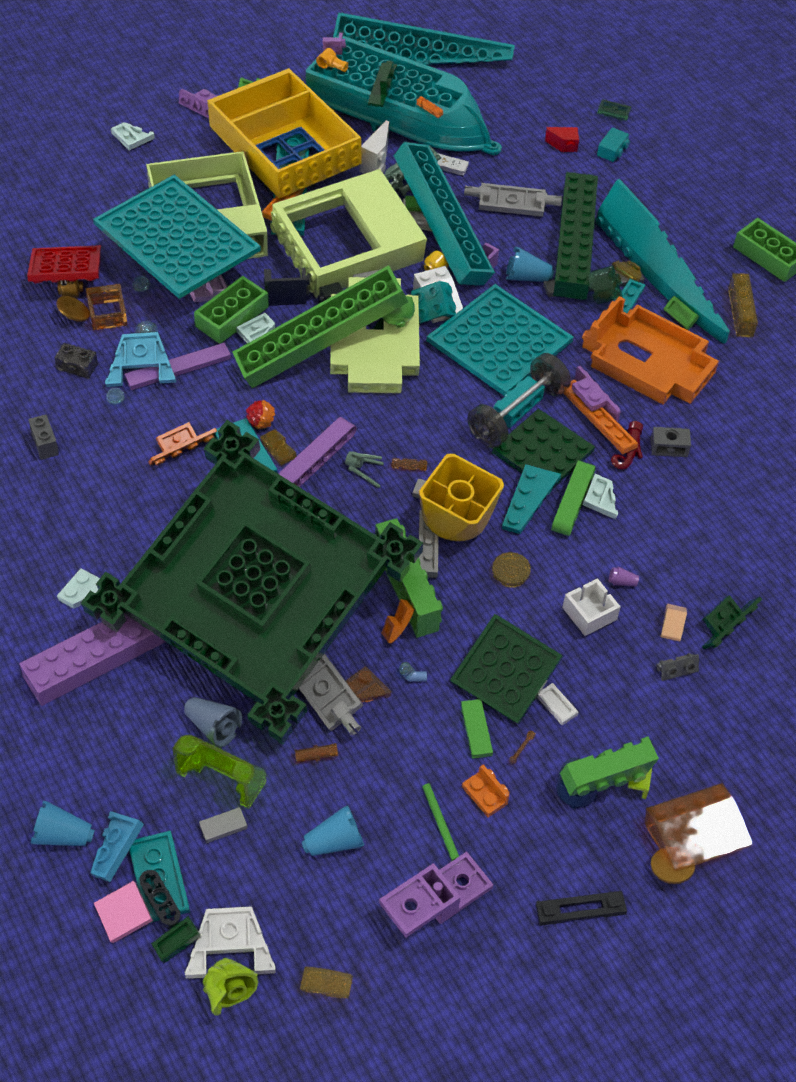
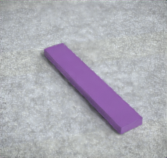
M221 343L170 359L169 363L174 376H178L231 359V354L225 343ZM145 367L125 373V379L130 389L134 390L159 382V367Z

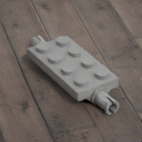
M482 183L480 187L465 185L464 196L478 197L480 199L479 210L543 217L544 206L554 205L561 207L562 196L547 195L546 190Z
M324 653L299 689L330 731H333L342 723L351 736L355 735L356 731L354 729L359 732L361 726L356 722L352 714L359 710L363 704Z

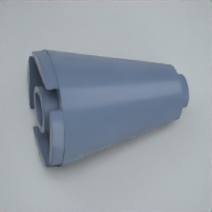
M198 697L189 699L184 706L185 715L214 745L222 747L229 744L237 735L235 733L237 726L241 727L242 714L235 707Z

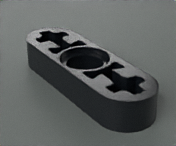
M154 870L144 871L139 879L141 889L162 926L166 929H171L181 922L180 911L159 874ZM147 878L154 881L156 889L153 891L151 885L146 882ZM157 895L166 896L167 899L163 904H156L154 902V898ZM167 908L171 916H174V921L167 919L165 912Z

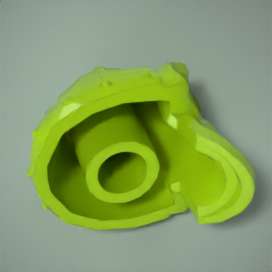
M223 958L208 969V973L203 979L205 986L203 991L209 997L211 1012L218 1016L221 1014L222 1007H230L249 999L258 987V974L229 958Z

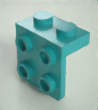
M439 280L411 291V295L418 296L419 323L422 324L442 316L451 318L456 314V304L452 298L453 290L449 283Z

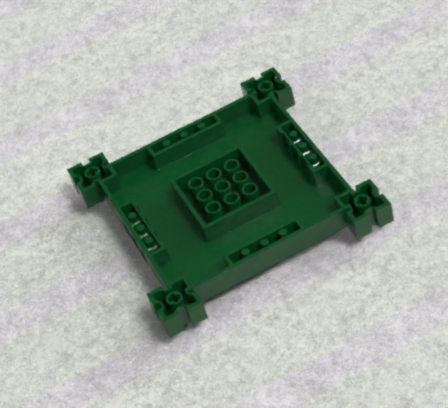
M226 420L218 430L219 439L217 440L213 437L204 448L205 458L215 464L122 583L120 584L117 578L105 571L96 583L98 591L94 593L90 590L81 601V606L86 613L96 620L100 617L103 624L116 633L127 621L125 615H127L256 701V704L247 715L249 722L262 731L266 726L269 727V736L284 744L293 732L292 721L299 724L307 712L306 704L296 698L294 694L386 568L387 574L401 583L410 570V562L414 564L422 554L423 542L412 535H409L407 539L404 538L403 529L391 522L388 523L381 533V538L254 459L261 450L259 439L248 432H245L242 436L240 427Z

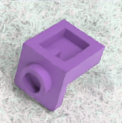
M339 33V38L323 37V51L326 48H331L336 55H342L343 48H346V39H343V33Z

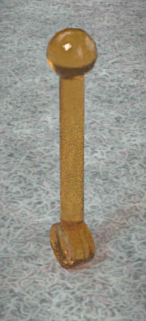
M528 731L525 741L514 756L509 758L511 764L517 762L519 754L528 742L535 738L534 731Z

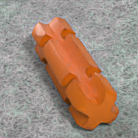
M420 96L416 100L418 106L423 107L424 110L437 118L443 115V109L437 107V105Z

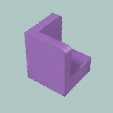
M485 243L483 250L492 268H494L498 263L499 249Z

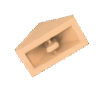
M671 604L666 605L661 633L662 638L675 641L681 640L687 616V609L685 607Z

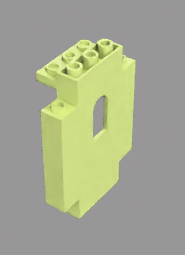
M349 277L348 287L365 278ZM396 278L401 286V278ZM405 295L412 297L415 305L414 316L406 323V326L396 328L395 325H390L384 321V330L366 329L365 326L331 345L330 374H348V392L401 393L402 375L419 376L418 296Z

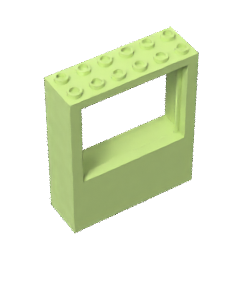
M244 151L146 164L149 188L174 174L190 188L236 182L243 206L218 209V211L261 246V251L248 259L268 256L267 229Z
M380 169L273 204L271 230L278 236L279 243L285 247L287 256L291 257L295 268H298L301 277L302 268L305 267L306 275L309 274L310 285L307 286L316 298L319 295V287L339 282L342 289L347 288L349 277H353L354 274L380 270L388 265L393 272L424 260L427 238ZM344 205L373 250L320 268L292 222Z

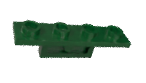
M393 61L381 63L368 100L369 106H384L389 89L392 87V80L396 75L397 64H393Z
M730 595L726 596L702 619L713 633V636L702 646L703 649L719 646L723 642L721 639L724 636L730 635L735 630L733 628L735 625L746 620L745 616L758 608L757 604L762 598L757 597L750 600L740 609Z

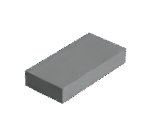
M240 807L199 821L206 843L247 829V824Z

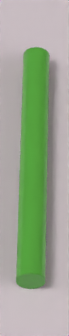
M429 783L422 786L450 858L453 861L459 857V854L431 785Z

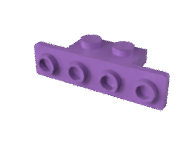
M181 89L179 91V104L209 118L207 100L217 97V95L204 89L195 94Z
M578 366L575 373V380L577 382L572 384L571 389L591 411L603 407L619 422L620 408L613 403L608 394L603 392L598 383L594 382L588 372L581 366Z

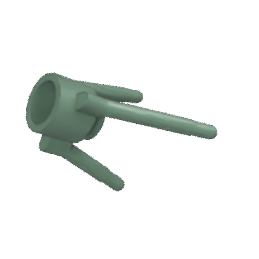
M350 451L345 460V465L349 466L348 470L355 472L372 485L380 488L377 482L360 472L357 468H361L363 462L383 465V462L377 461L381 460L382 457Z

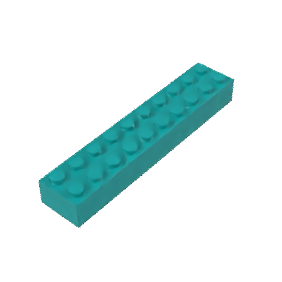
M403 142L394 154V157L457 282L465 285L484 286L495 271L431 148L425 144Z

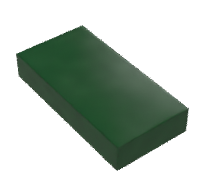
M187 916L151 944L161 961L166 963L202 935L192 919Z

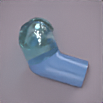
M408 662L400 664L399 671L407 681H427V671H415Z

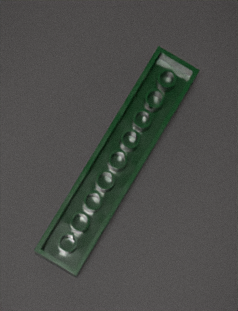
M566 172L553 296L587 300L598 176Z

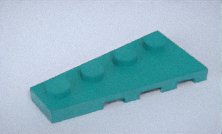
M525 464L502 524V529L521 534L532 519L537 508H540L545 497L553 490L556 482L558 483L561 474Z

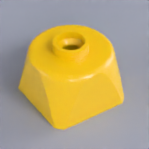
M446 454L419 490L423 520L433 533L451 541L473 539L480 535L488 524L503 490L504 483L499 477L456 454Z

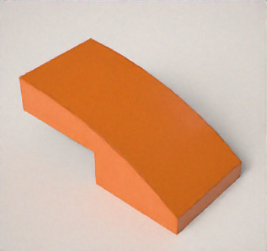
M400 599L395 616H387L382 635L388 643H393L399 637L413 615L415 609L408 600Z

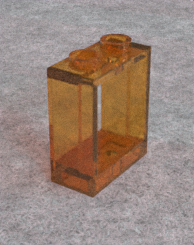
M120 284L86 288L93 330L128 325ZM119 302L120 312L103 315L94 314L93 305Z

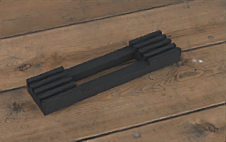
M622 891L536 901L535 904L540 926L586 918L620 916L627 913ZM596 902H601L602 908L566 913H561L560 907Z

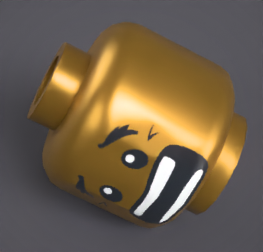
M79 279L73 282L68 280L57 282L59 295L78 298L80 292H83V282L79 281Z

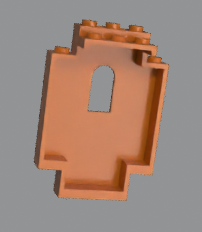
M620 296L615 302L612 301L608 309L601 313L599 319L595 320L591 328L586 330L582 336V347L592 352L591 367L662 405L665 404L671 395L691 404L716 373L719 361L705 354L709 341L639 305H636L633 310L630 309L628 313L623 312L625 299ZM621 342H629L652 355L646 362H643L620 350L618 345Z

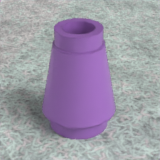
M613 567L611 569L609 582L613 583V585L637 586L639 575H635L620 567Z

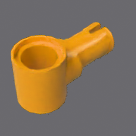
M326 48L316 58L317 64L323 69H326L328 66L337 68L342 72H346L348 69V62L337 58L336 53L331 48Z

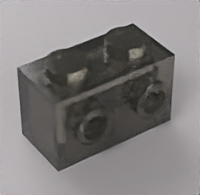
M67 343L62 344L54 357L57 370L87 379L91 377L98 365L96 352Z

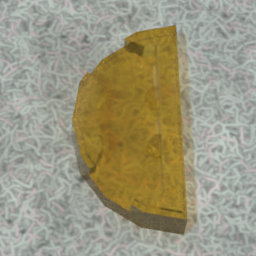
M620 260L612 263L611 268L628 279L640 282V267L636 263L631 261L620 262Z

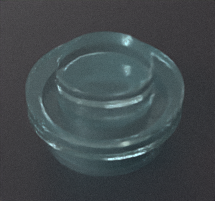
M137 276L132 286L134 290L143 292L149 289L150 283L146 277Z
M111 388L106 395L107 402L113 405L122 403L125 398L124 393L119 388Z

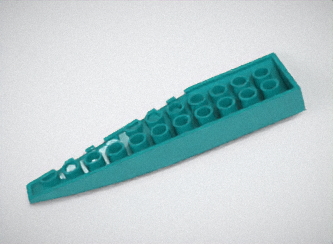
M339 12L333 38L339 36V33H343L345 37L424 65L509 61L513 58L515 45Z
M617 179L598 209L597 225L604 230L606 235L612 239L615 245L620 248L636 268L640 269L641 273L669 301L673 296L677 297L700 316L695 322L698 326L725 344L730 331L720 315L714 313L711 301H706L702 295L704 291L701 286L697 287L695 284L696 278L682 257L678 258L675 246H670L667 241V234L665 231L661 232L658 227L660 226L658 220L620 179Z

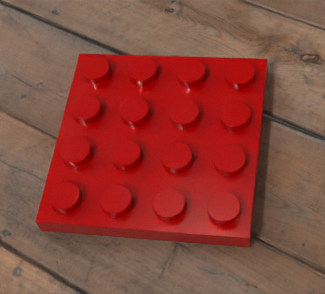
M101 245L32 248L27 274L28 282H59L61 280L73 282L78 279H86L87 281L99 279Z

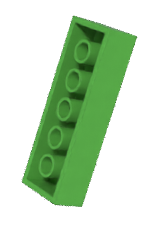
M397 518L375 524V535L381 538V533L389 522L403 529V537L406 538L405 528L403 525H400ZM418 558L414 564L410 562V570L401 583L387 574L399 601L400 599L408 600L415 609L409 622L416 637L438 632L442 622L441 612L443 611L441 601L435 597L433 585H429L427 581L428 576L425 569L422 570L420 566V559Z

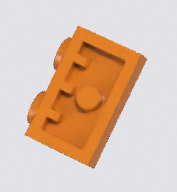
M484 765L479 767L478 773L462 783L464 791L488 818L508 805L510 795L507 787L504 784H500L493 771L487 769Z

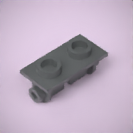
M688 653L687 655L676 657V660L659 661L656 667L658 671H661V680L664 681L698 672L699 654L691 655Z

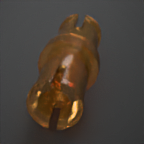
M337 744L313 745L311 748L296 749L297 763L316 760L317 762L322 758L338 757Z

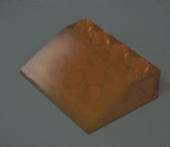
M723 783L646 808L644 825L674 871L694 864L698 865L752 846V841L734 799Z

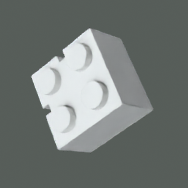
M598 578L583 585L582 589L579 587L565 594L563 609L584 636L616 621L620 611V605L611 594L607 595V589Z

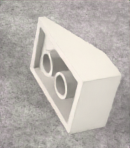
M385 121L361 146L362 164H360V172L366 174L380 169L384 173L388 148L389 121Z
M446 266L414 274L413 290L439 280L447 282L453 290L452 298L456 304V314L463 309L453 278ZM442 316L431 321L436 323L450 318Z

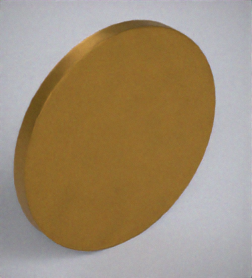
M61 296L56 302L58 310L67 319L83 322L90 316L86 305L76 298Z
M666 847L658 850L653 855L651 870L663 882L680 884L693 876L695 862L688 852L676 847Z

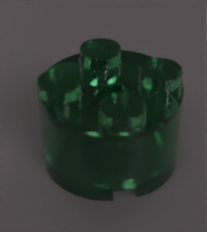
M613 265L589 273V286L595 292L592 296L597 304L616 300L619 296L623 297L619 286L622 280L620 275L616 274Z

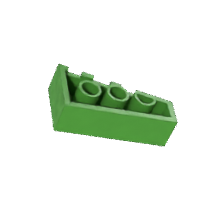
M649 736L641 738L639 744L626 743L616 752L609 749L600 753L596 758L591 755L567 763L560 775L570 796L577 794L578 796H584L593 790L599 792L607 789L609 786L615 785L620 787L629 781L640 782L644 780L646 774L659 758Z

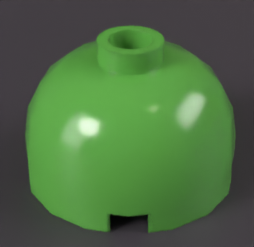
M406 296L409 301L408 303L386 314L382 319L390 325H395L396 328L406 326V323L414 316L415 305L413 298Z

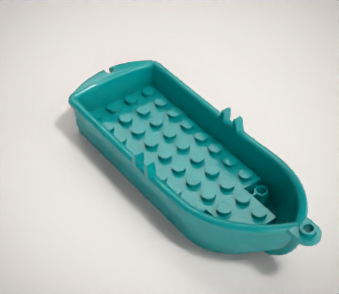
M343 36V39H346V48H343L342 55L336 56L340 60L348 62L346 72L329 66L323 69L317 64L316 60L306 69V85L331 109L371 123L373 132L385 121H389L390 131L434 148L464 152L482 150L490 155H497L501 152V145L490 139L479 107L469 89L461 79L450 73ZM393 61V64H397L396 75L392 80V87L389 89L384 106H369L368 100L381 63ZM420 96L437 105V107L443 109V115L437 118L424 110L423 107L418 106L416 100Z

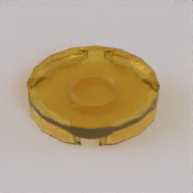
M502 553L493 562L492 574L494 579L501 582L502 585L517 587L528 580L531 566L529 561L518 553Z

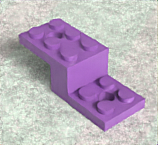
M465 852L440 870L433 863L380 898L379 904L406 938L434 918L440 924L493 889V883L468 852ZM463 877L468 880V884L461 886L456 880ZM407 902H414L417 908L409 911L404 905Z

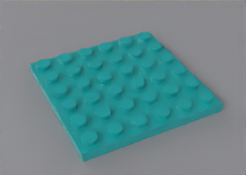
M494 284L429 334L427 342L505 396L509 390L512 391L520 380L523 381L527 376L533 375L573 342V336Z

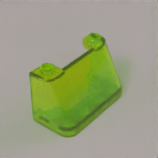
M184 735L173 746L175 771L177 774L185 777L189 771L196 770V772L200 773L206 765L239 782L236 786V792L241 794L240 805L248 809L266 783V772L262 767L207 740L192 735Z

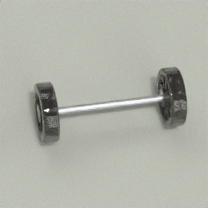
M542 353L537 356L530 365L532 378L537 383L500 413L485 404H479L474 407L467 416L468 425L473 435L485 446L497 448L508 439V427L503 417L541 385L545 386L544 392L549 395L560 396L571 385V377L567 367L559 358L549 353Z

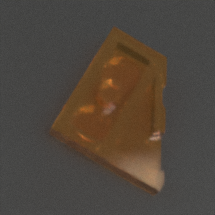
M366 666L346 680L361 702L373 701V698L381 696L388 698L392 693Z

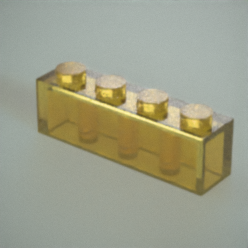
M732 273L728 290L736 337H754L758 321L749 274Z

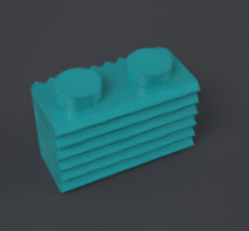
M612 127L601 143H599L597 155L614 162L617 157H621L623 149L628 148L630 140H628L629 134Z

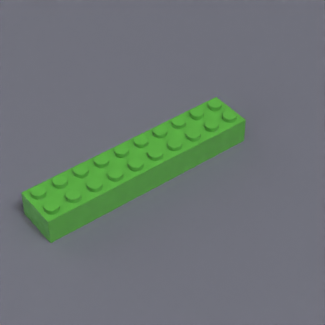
M388 265L233 351V354L244 379L251 388H254L405 305L409 301Z

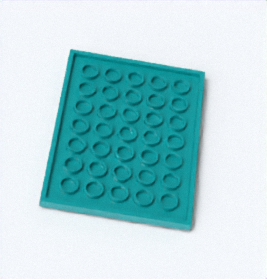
M175 174L93 219L95 226L179 299L261 251V246Z

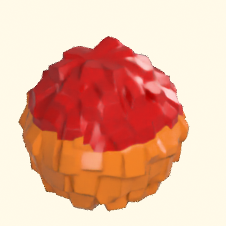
M265 400L254 402L246 409L249 423L257 429L271 427V422H273L275 416L274 407Z

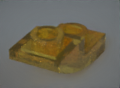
M276 429L260 436L264 446L281 465L297 457L296 451L286 443L285 437Z
M305 966L300 989L303 992L323 993L327 997L349 998L353 975Z

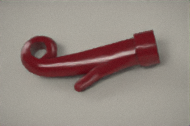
M638 421L629 423L628 433L638 442V447L627 452L625 457L620 454L613 455L611 462L615 468H628L633 462L636 453L638 458L642 459L643 456L640 448V435L643 430L642 423Z

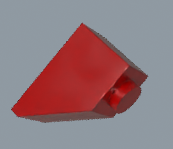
M546 127L545 142L561 152H577L579 145L578 127Z

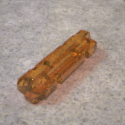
M392 458L391 463L393 469L402 467L405 470L419 469V471H426L428 465L427 460L417 461V459L406 458L402 460L400 458Z

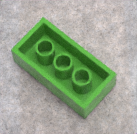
M756 218L737 232L733 248L784 282L796 274V242L759 218Z
M242 276L194 312L195 327L221 344L236 332L237 326L255 318L268 308V292Z

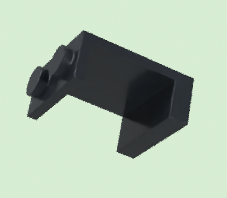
M305 267L302 268V277L272 279L271 269H264V290L268 292V306L307 304V297H310V290L307 285H310L309 274L306 275Z

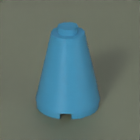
M514 247L513 252H515V255L510 256L506 274L509 275L506 277L507 280L544 282L553 278L554 270L552 265L519 247Z
M43 800L34 827L35 833L34 837L31 838V844L86 846L87 842L91 843L95 830L91 829L92 824Z
M348 805L305 834V840L301 841L306 854L310 852L311 856L364 846L363 839Z

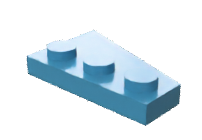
M110 811L108 817L110 819L109 827L104 829L102 835L105 837L103 845L97 851L91 870L92 875L108 882L112 880L144 825L137 819Z

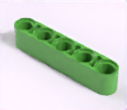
M577 461L554 518L551 531L570 536L593 478L595 465Z

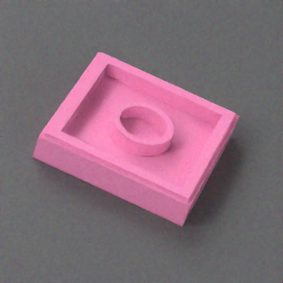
M134 881L94 903L109 940L112 943L153 921Z

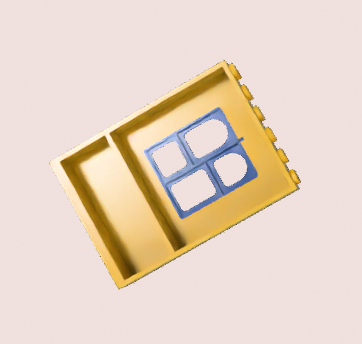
M289 68L207 100L210 127L234 152L244 151L248 167L279 199L362 164L361 137ZM296 134H301L307 140V142L292 148L284 141ZM278 143L289 155L272 161L262 148ZM311 147L319 152L305 159L298 155L299 152ZM291 161H296L295 163L290 164L286 167H283L281 169L279 168L280 166L287 164Z

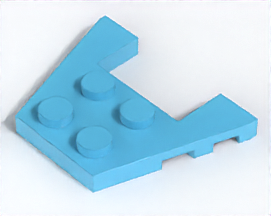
M158 332L122 334L115 353L116 357L113 364H111L109 376L105 381L106 387L123 386V369L159 367L160 383L176 382Z

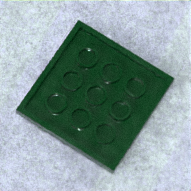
M538 408L493 448L492 453L520 473L523 472L526 464L561 474L560 480L553 486L554 489L575 469L578 460L583 462L594 452L595 446Z
M494 614L450 681L519 725L562 660L563 655Z

